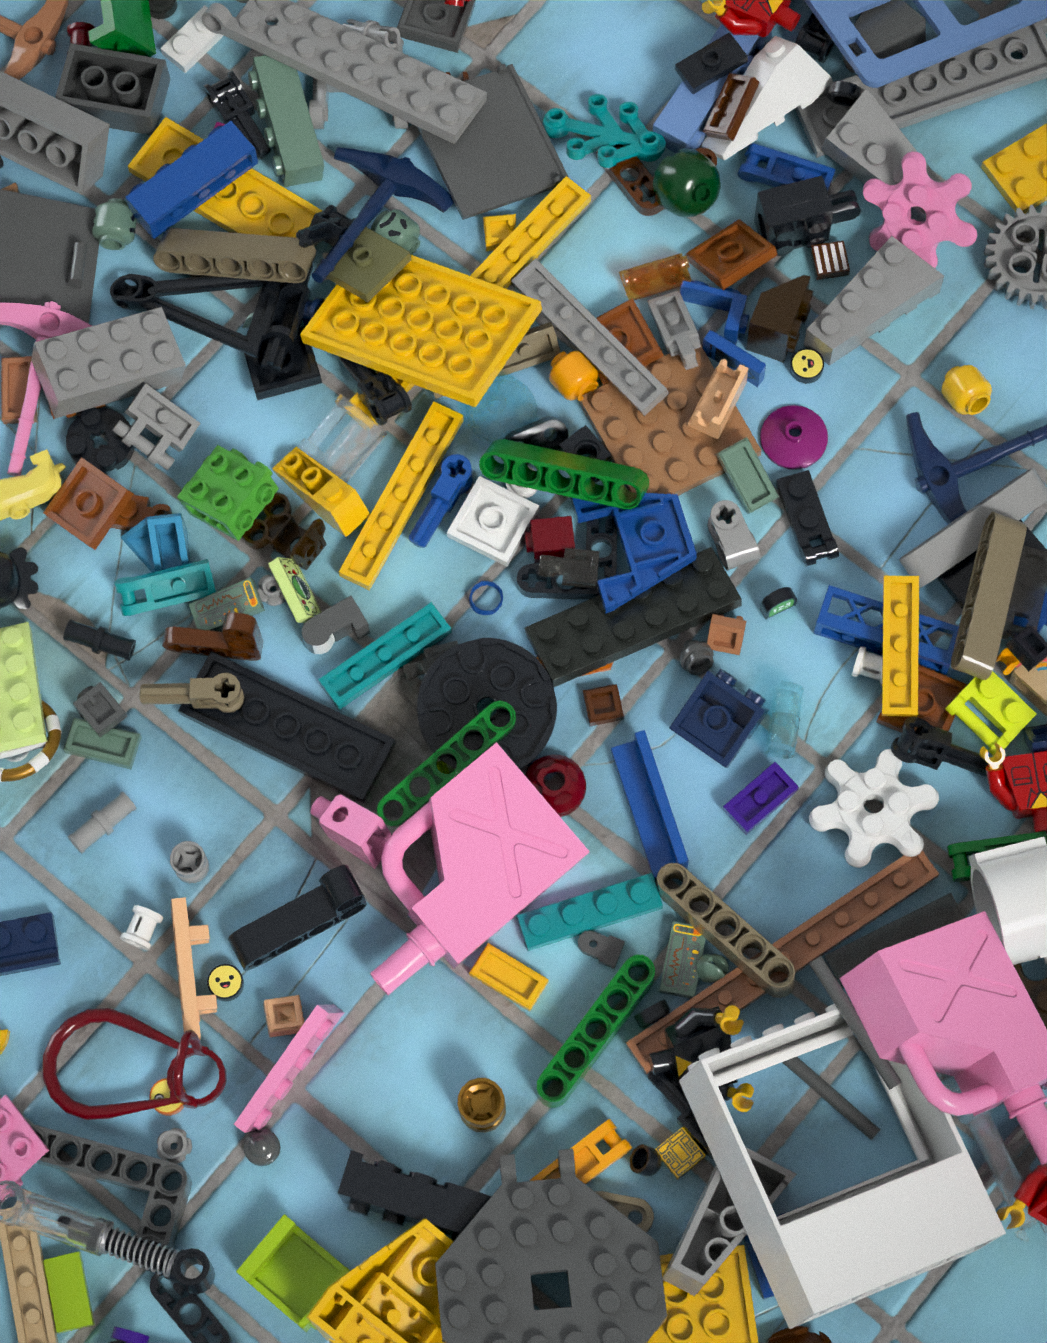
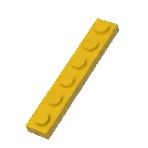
M433 401L339 570L340 577L370 591L464 421L462 414Z

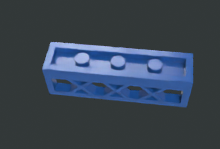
M829 585L816 622L814 634L853 647H866V651L882 655L883 623L876 627L867 625L861 614L872 609L880 612L883 617V602ZM832 597L847 601L852 612L843 616L829 613L828 609ZM919 614V639L922 638L924 643L919 641L918 664L947 675L959 626ZM936 631L952 635L948 650L933 646L928 635Z
M645 730L636 732L634 741L612 747L611 754L650 871L656 881L658 872L664 865L678 863L688 870L689 860Z

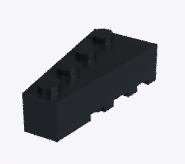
M352 1150L350 1151L338 1190V1195L343 1203L348 1204V1211L363 1216H368L369 1211L383 1214L382 1221L397 1226H403L404 1221L416 1224L424 1218L441 1232L453 1235V1242L492 1197L450 1182H445L444 1186L437 1184V1179L419 1172H409V1175L403 1174L401 1168L383 1160L375 1161L374 1165L363 1162V1154Z

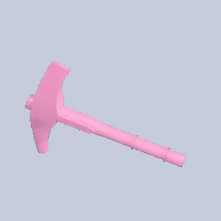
M45 302L44 306L0 303V324L22 330L36 339V342L92 326L69 313L60 311L61 306L56 302ZM32 361L29 368L20 418H18L19 424L12 453H10L11 459L7 474L12 476H21L42 387Z

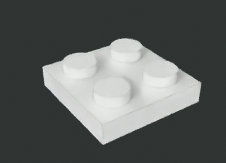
M479 476L449 527L447 537L508 567L525 537V532L531 526L530 520H534L538 514L539 505Z

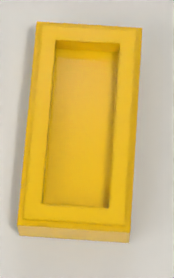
M487 943L469 972L470 976L529 1012L549 982V979Z

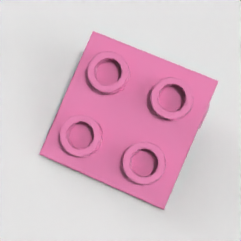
M7 1095L0 1099V1197L8 1189L11 1192L19 1189L23 1185L21 1177L49 1151Z

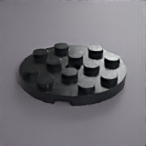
M479 638L457 644L445 651L434 661L422 680L417 700L418 722L422 735L431 751L435 753L479 714L477 704L480 700L489 698L494 702H507L515 710L516 724L498 742V745L515 765L522 769L543 751L555 726L557 699L550 680L551 678L544 666L534 655L515 643L497 638ZM500 708L497 709L496 714L490 717V721L496 727H504L510 722L511 716L507 710ZM470 732L464 738V746L468 750H478L484 743V737L479 732ZM443 755L440 757L444 764L453 770L456 769L457 760L454 756Z

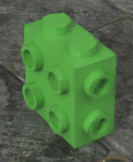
M217 445L212 453L205 458L201 467L190 481L184 485L177 498L190 515L239 541L243 534L252 527L254 520L264 507L272 501L274 494L279 488L271 478L273 473L267 466L258 461L255 464L249 462L241 452L234 448L228 451Z

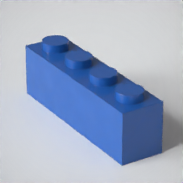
M229 121L224 126H218L198 145L188 147L182 156L173 163L165 164L159 168L151 179L134 186L125 197L128 207L138 222L155 239L257 165L258 159L255 147L232 121Z

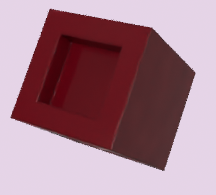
M572 516L530 520L531 532H525L527 553H534L535 563L575 559Z

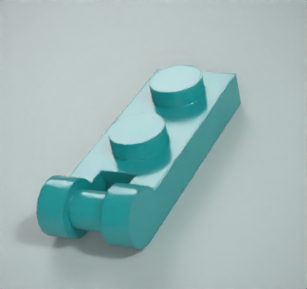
M208 559L135 577H123L114 581L116 592L121 594L122 603L120 608L123 616H131L204 598L216 592ZM144 589L146 598L136 599L134 591Z

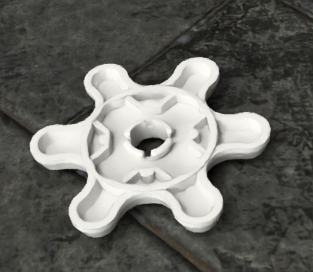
M891 749L882 751L876 759L875 767L865 773L853 771L842 760L830 762L825 768V778L837 789V798L832 804L814 808L809 815V823L814 830L824 832L830 829H840L848 835L849 844L845 850V859L849 865L856 868L866 866L871 860L873 849L882 843L894 845L901 854L907 857L919 855L923 850L924 842L922 837L912 829L910 820L916 812L933 809L939 801V794L931 785L923 784L909 787L899 781L898 774L902 767V761L894 756ZM865 801H882L884 808L878 813H869L864 808Z

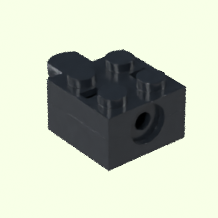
M818 176L759 191L757 193L754 223L758 234L775 246L777 256H782L796 248L804 246L811 248V245L823 244L829 240L832 224L855 219L860 215L861 209L859 203L856 202L857 197L853 190L829 195L823 176Z

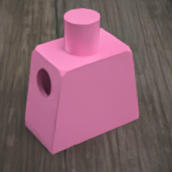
M341 794L337 795L332 802L323 796L318 797L313 803L310 813L320 819L319 824L326 835L332 841L375 869L381 861L385 843L391 836L383 819Z

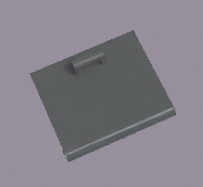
M501 64L496 71L464 81L487 92V99L455 144L418 127L462 220L552 190L566 176L568 177L513 64L507 67L505 64Z
M0 189V303L44 306L45 302L52 301L61 306L60 311L69 313L89 324L99 250V241L92 235L95 208Z

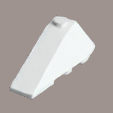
M775 36L753 58L744 73L746 76L755 77L760 83L734 141L706 136L700 147L710 149L717 158L722 160L728 159L757 140L758 132L770 124L774 123L777 127L786 121L784 115L799 106L803 110L812 104L833 82L831 76L798 44Z

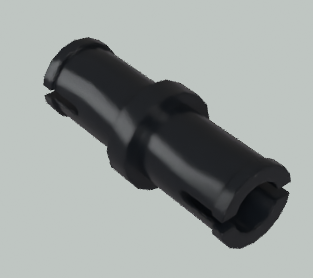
M72 619L68 621L63 635V640L92 648L93 653L100 654L102 651L128 661L132 658L136 646V640L110 633L106 627L94 628L75 622Z

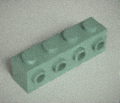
M266 55L253 57L252 71H248V80L251 90H257L259 99H256L258 116L260 119L265 118L267 128H264L267 147H273L275 156L272 157L275 175H281L284 187L322 180L324 161L297 70Z

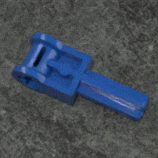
M454 454L448 456L443 461L441 466L442 474L431 491L432 498L408 538L415 546L421 548L427 546L446 512L451 513L461 494L466 493L471 488L473 483L472 468L469 459L465 456Z

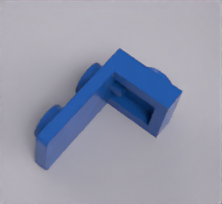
M682 281L680 294L685 302L729 312L724 329V338L736 345L739 334H746L750 315L745 314L747 295H743L732 288L722 290L709 287L708 284L702 281Z

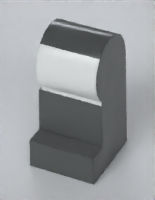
M352 596L310 618L302 627V637L305 646L313 654L327 653L332 648L334 642L353 632L358 640L370 634L369 624Z

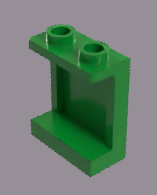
M100 0L103 24L88 31L91 44L101 49L147 57L156 54L149 0Z

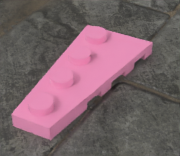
M334 1004L316 1005L235 1121L234 1125L244 1133L255 1131L256 1128L261 1130L272 1116L270 1111L278 1100L281 1101L288 1094L293 1086L292 1081L309 1064L314 1052L345 1012Z

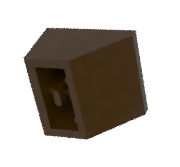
M802 275L760 294L749 323L746 350L783 363L788 351L795 352L800 338L799 331L801 325L806 323L811 309L810 303L814 291L809 290L810 276Z

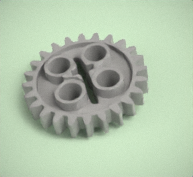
M1030 205L1027 214H1024L1020 208H1017L1014 215L1015 219L1009 214H1005L1003 224L998 222L995 224L994 233H989L987 239L989 245H986L984 255L988 256L984 267L992 268L988 274L989 280L998 279L995 286L996 291L1003 288L1007 289L1006 300L1016 295L1018 296V306L1024 300H1029L1030 309H1034L1036 302H1041L1046 310L1047 205L1043 206L1041 213H1036L1034 206ZM1042 231L1044 232V242L1040 257L1042 263L1038 274L1039 282L1035 283L1033 281L1037 260L1035 252L1039 242V232ZM1017 237H1026L1031 242H1020ZM1014 267H1023L1027 270V272H1016L1014 270Z

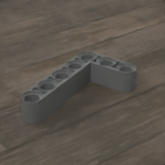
M30 1125L37 1135L42 1136L43 1143L49 1149L36 1163L149 1194L137 1232V1239L143 1236L144 1241L149 1239L150 1243L152 1241H155V1244L161 1243L162 1248L167 1245L168 1250L174 1247L192 1186L190 1175L182 1166L42 1126ZM68 1145H76L78 1149L76 1157L72 1161L63 1162L61 1159L62 1150ZM110 1154L112 1156L110 1168L103 1172L97 1171L95 1167L97 1159L101 1155ZM137 1164H145L147 1166L146 1176L142 1180L132 1181L130 1178L132 1167ZM173 1173L181 1174L182 1183L180 1187L173 1191L166 1190L164 1186L166 1178ZM163 1208L169 1209L171 1211L169 1223L162 1227L155 1226L153 1221L155 1213Z

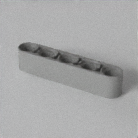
M1034 468L1025 471L899 559L900 563L909 576H919V588L925 586L978 549L983 525L991 512H996L1019 521L1047 501V487Z

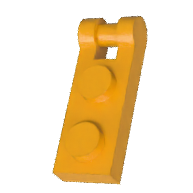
M611 1119L602 1123L570 1148L574 1151L575 1175L585 1185L633 1148L627 1139L622 1140L616 1133L617 1127ZM603 1139L611 1148L604 1155L596 1147V1144ZM558 1158L530 1179V1181L560 1178Z

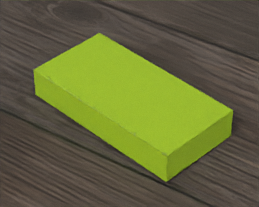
M73 1252L43 1260L56 1332L60 1334L95 1325L81 1252Z

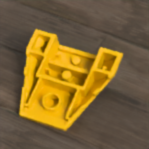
M423 1218L331 1284L306 1318L330 1343H443L435 1264L451 1246L453 1241L427 1219Z

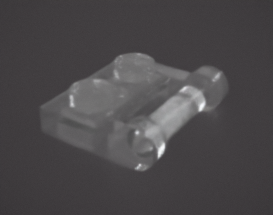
M340 393L334 401L336 405L309 438H303L298 447L347 483L388 433L350 399ZM348 413L353 419L329 448L322 452L318 447L343 416Z

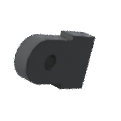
M594 931L583 932L578 938L579 950L585 955L598 959L599 963L615 969L625 941L611 935L606 937ZM593 941L597 943V946L594 948L589 945Z

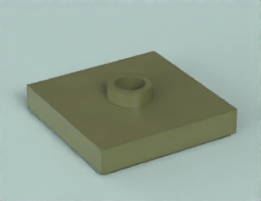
M365 227L353 243V247L347 250L334 267V271L330 272L326 278L369 302L412 260L411 254L404 248Z

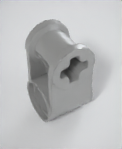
M722 500L714 504L707 526L724 568L728 571L759 559L758 545L753 534L749 531L737 504L729 500ZM719 516H722L724 520L730 519V523L726 524L724 520L718 521Z

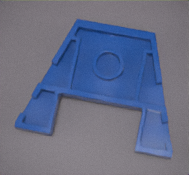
M645 493L641 502L632 509H621L570 497L578 524L613 516L630 569L629 573L597 580V587L605 613L614 611L689 565L697 558L678 494Z

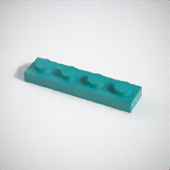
M431 602L318 679L319 684L338 710H340L451 634L452 628Z
M649 873L518 914L517 919L527 950L530 951L581 935L585 931H594L663 909V904L653 874Z

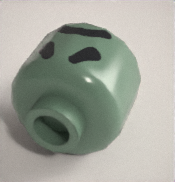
M112 198L108 202L101 203L96 207L92 235L103 248L121 250L133 242L137 219L129 209L127 202L122 199Z
M399 209L383 211L376 217L371 226L372 231L409 251L411 255L420 246V240L418 239L420 236L419 225Z

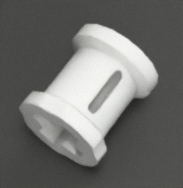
M861 646L852 676H866L879 680L880 685H882V656L867 652L866 647Z
M134 905L132 909L134 912L133 918L127 931L121 934L120 939L132 946L148 951L151 948L149 943L157 923L162 922L163 916L148 908Z

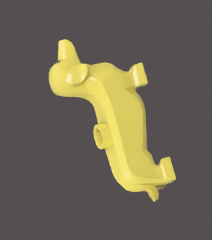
M47 449L29 456L32 464L37 465V467L30 470L26 475L0 479V521L9 517L15 520L26 517L30 513V509L53 499L60 489V472L66 466L63 463L54 465Z

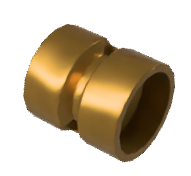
M476 1078L468 1081L458 1094L457 1105L463 1123L469 1129L475 1132L486 1133L495 1130L502 1123L506 1114V1103L502 1089L496 1082L488 1078Z

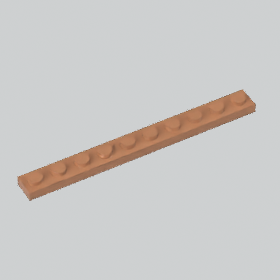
M923 851L914 857L903 855L772 945L791 961L796 974L808 966L809 963L824 955L938 878L939 872ZM758 953L751 959H757L762 953ZM737 967L627 1041L626 1046L647 1075L652 1071L648 1054L667 1049L665 1029L673 1025L689 1009L719 1006L722 1013H724L728 1006L734 1005L741 1011L765 995L766 992ZM777 971L772 973L769 978L774 983H783L788 979V976L784 972Z

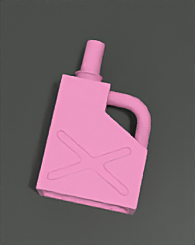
M497 742L436 792L429 802L399 826L385 843L381 857L383 876L393 893L410 911L408 916L417 925L410 933H406L408 940L370 973L375 982L388 996L427 963L435 966V963L444 957L453 969L456 968L590 852ZM430 829L439 885L428 895L424 896L407 876L403 869L402 860L408 847Z
M985 911L879 950L839 978L879 1058L907 1065L919 1090L928 1102L940 1111L955 1116L972 1113L976 1116L1004 1104L1009 1113V1119L1016 1117L1041 1165L1047 1163V1109L1044 1104L1047 1102V1097L1040 1087L1047 1082V1029ZM936 1072L954 1076L962 1093L952 1092L946 1088Z

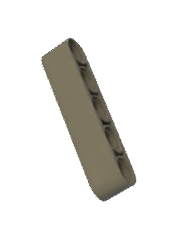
M170 228L163 234L153 256V261L157 267L169 273L301 283L307 278L316 256V249L314 245L305 248L301 247L299 239L293 237Z
M991 512L983 525L952 653L951 668L982 680L989 678L997 660L1026 536L1027 526L1021 521Z
M669 863L661 867L657 875L659 895L665 903L767 994L775 998H783L791 994L795 987V969L787 957L684 866L678 863ZM674 878L683 882L677 889H669L665 886L668 880ZM699 901L709 905L707 910L700 913L693 911L690 907ZM722 925H731L735 928L734 933L728 936L720 935L716 930ZM749 948H756L762 953L760 957L753 960L747 959L743 955L744 951ZM780 971L787 974L788 979L783 983H774L769 977L772 973Z

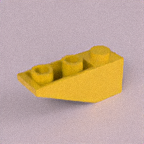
M297 446L272 468L274 473L326 523L345 537L351 534L370 516L368 509L353 487Z

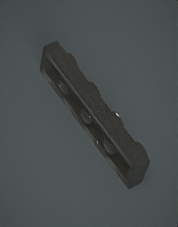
M949 893L826 954L824 960L843 989L844 986L839 978L877 951L965 919L952 893Z

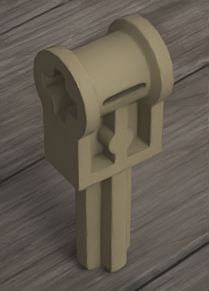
M221 673L214 678H190V683L142 684L140 687V701L144 705L192 704L194 709L217 708L222 712L231 713L242 706L244 693L240 682L234 675ZM231 688L232 691L228 693V697L222 698V695L225 694V689Z

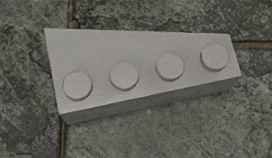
M867 88L826 137L821 151L864 184L874 178L880 179L889 185L900 183L903 178L901 166L903 157L908 152H917ZM926 163L928 176L936 182H941ZM914 206L911 208L912 220L926 221V213L921 207Z
M891 236L806 329L804 346L818 351L822 355L824 362L830 366L863 344L867 338L876 332L880 333L889 327L891 322L903 314L907 315L916 309L917 305L927 298L931 299L940 293L944 275Z

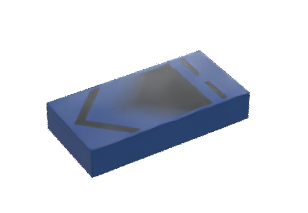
M709 330L703 339L702 346L706 355L718 363L722 359L727 360V366L732 370H736L739 365L749 368L747 381L758 387L765 376V363L714 331Z

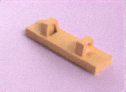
M186 897L171 899V916L184 1033L187 1030H193L200 1040L199 1015L216 1013L217 999L216 995L196 996L191 946L209 943L208 925L190 926Z

